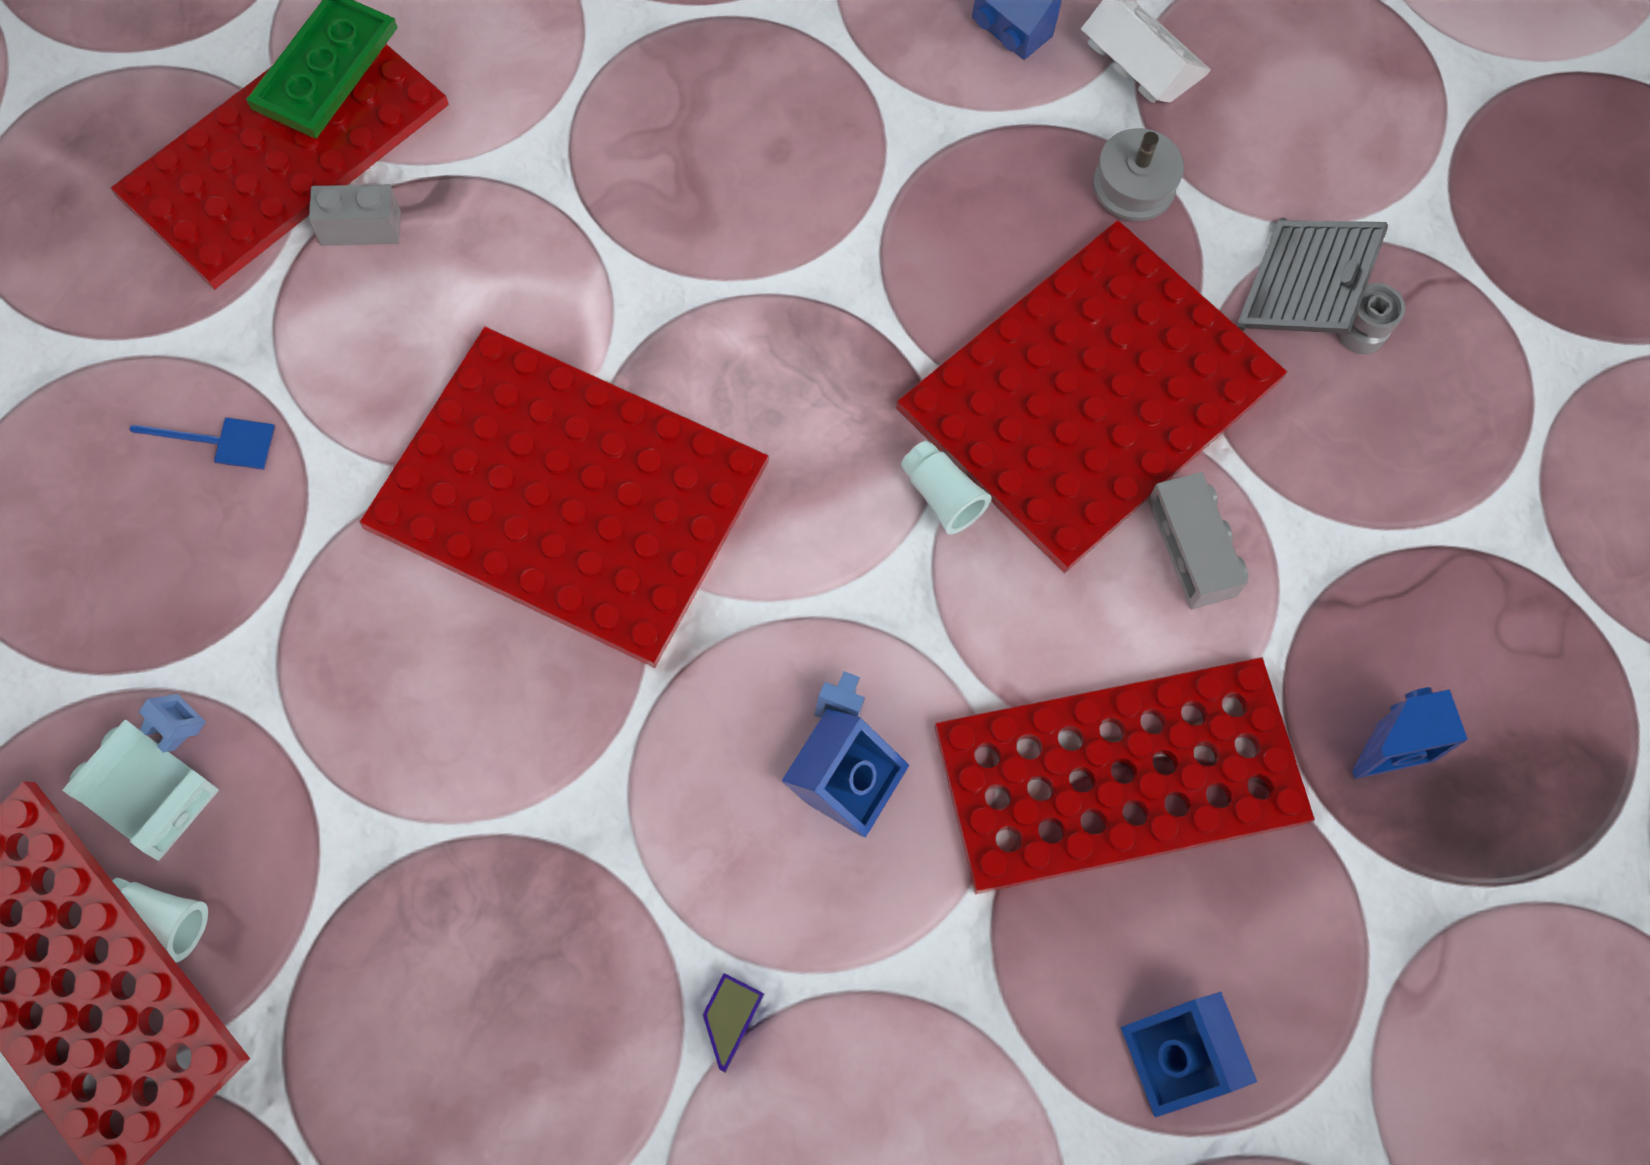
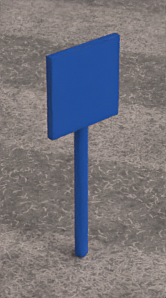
M225 417L220 437L140 425H131L129 429L132 433L216 444L218 447L214 459L215 463L265 470L275 425Z

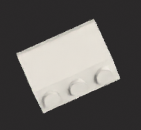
M1102 0L1081 28L1090 37L1087 41L1088 45L1097 53L1103 56L1107 53L1115 60L1112 65L1113 68L1127 79L1132 76L1140 84L1138 91L1153 103L1156 100L1172 102L1211 71L1207 65L1134 0Z

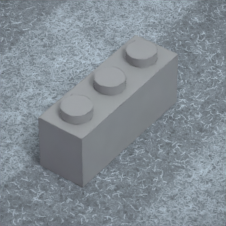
M1203 472L1156 484L1148 499V503L1190 609L1237 597L1248 583V570L1244 560L1236 555L1232 545L1233 535L1230 525L1227 521H1222L1217 508L1218 499L1214 487L1211 484H1207Z

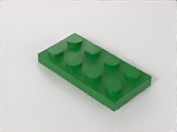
M322 0L246 99L250 108L317 139L397 30L395 18L355 0Z

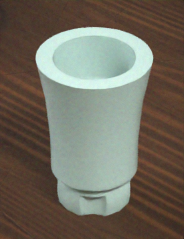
M928 441L921 442L902 460L901 467L911 478L910 481L932 508L947 534L952 535L964 530L974 523L988 508L991 502V495L975 484L944 452H940L932 443Z
M120 878L112 880L176 963L185 959L193 951L207 924L208 907L206 903L164 893L138 882L130 883Z

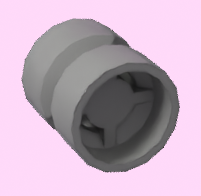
M1383 283L1367 284L1350 334L1337 333L1340 342L1348 350L1356 354L1367 355L1381 349L1405 314V302L1401 294L1393 287Z

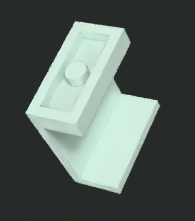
M124 720L119 727L111 729L104 736L101 747L88 762L80 764L73 771L69 783L62 791L84 804L130 839V843L142 852L159 861L216 795L219 789L171 753H163L157 747L158 744L130 722Z

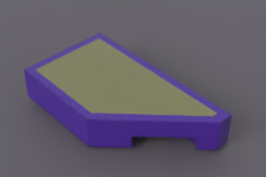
M723 973L703 1013L719 1070L724 1073L727 1072L764 997V993Z

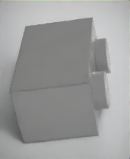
M391 184L311 186L309 221L321 246L399 244L401 210Z

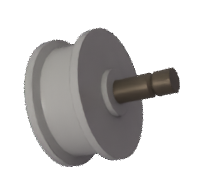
M1143 128L1121 131L1112 136L1101 151L1099 164L1093 178L1095 195L1107 211L1119 218L1130 221H1146L1163 214L1173 202L1176 189L1184 173L1183 157L1177 146L1159 132Z

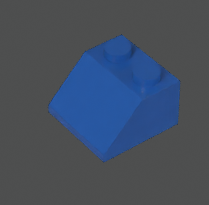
M974 0L972 18L979 27L989 31L1000 40L1007 50L1014 52L1021 59L1025 60L1053 37L1062 0Z
M1431 687L1420 688L1405 694V701L1392 705L1390 707L1391 712L1377 723L1352 769L1354 779L1436 762L1467 741L1468 738L1450 689L1433 693Z
M827 709L785 774L782 782L805 803L859 836L866 838L908 769L909 764L861 717Z
M1222 992L1188 1001L1121 1027L1155 1118L1258 1082Z

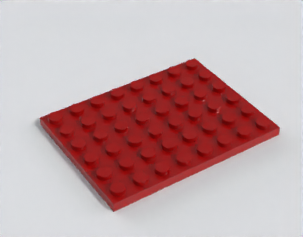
M1117 220L897 401L896 409L940 452H944L966 476L990 494L991 502L1061 571L1066 573L1149 499L1156 484L1171 480L1281 382L1287 371L1125 225Z
M484 326L359 523L363 529L656 668L769 462V455Z

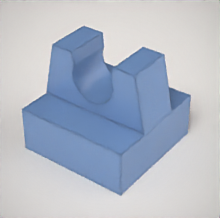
M844 671L837 686L824 682L818 696L814 716L821 718L825 711L830 709L860 717L865 697L856 694V687L860 677Z
M178 694L149 698L139 711L145 718L140 730L145 735L159 732L163 738L157 747L163 753L176 750L188 737L198 735L206 723Z

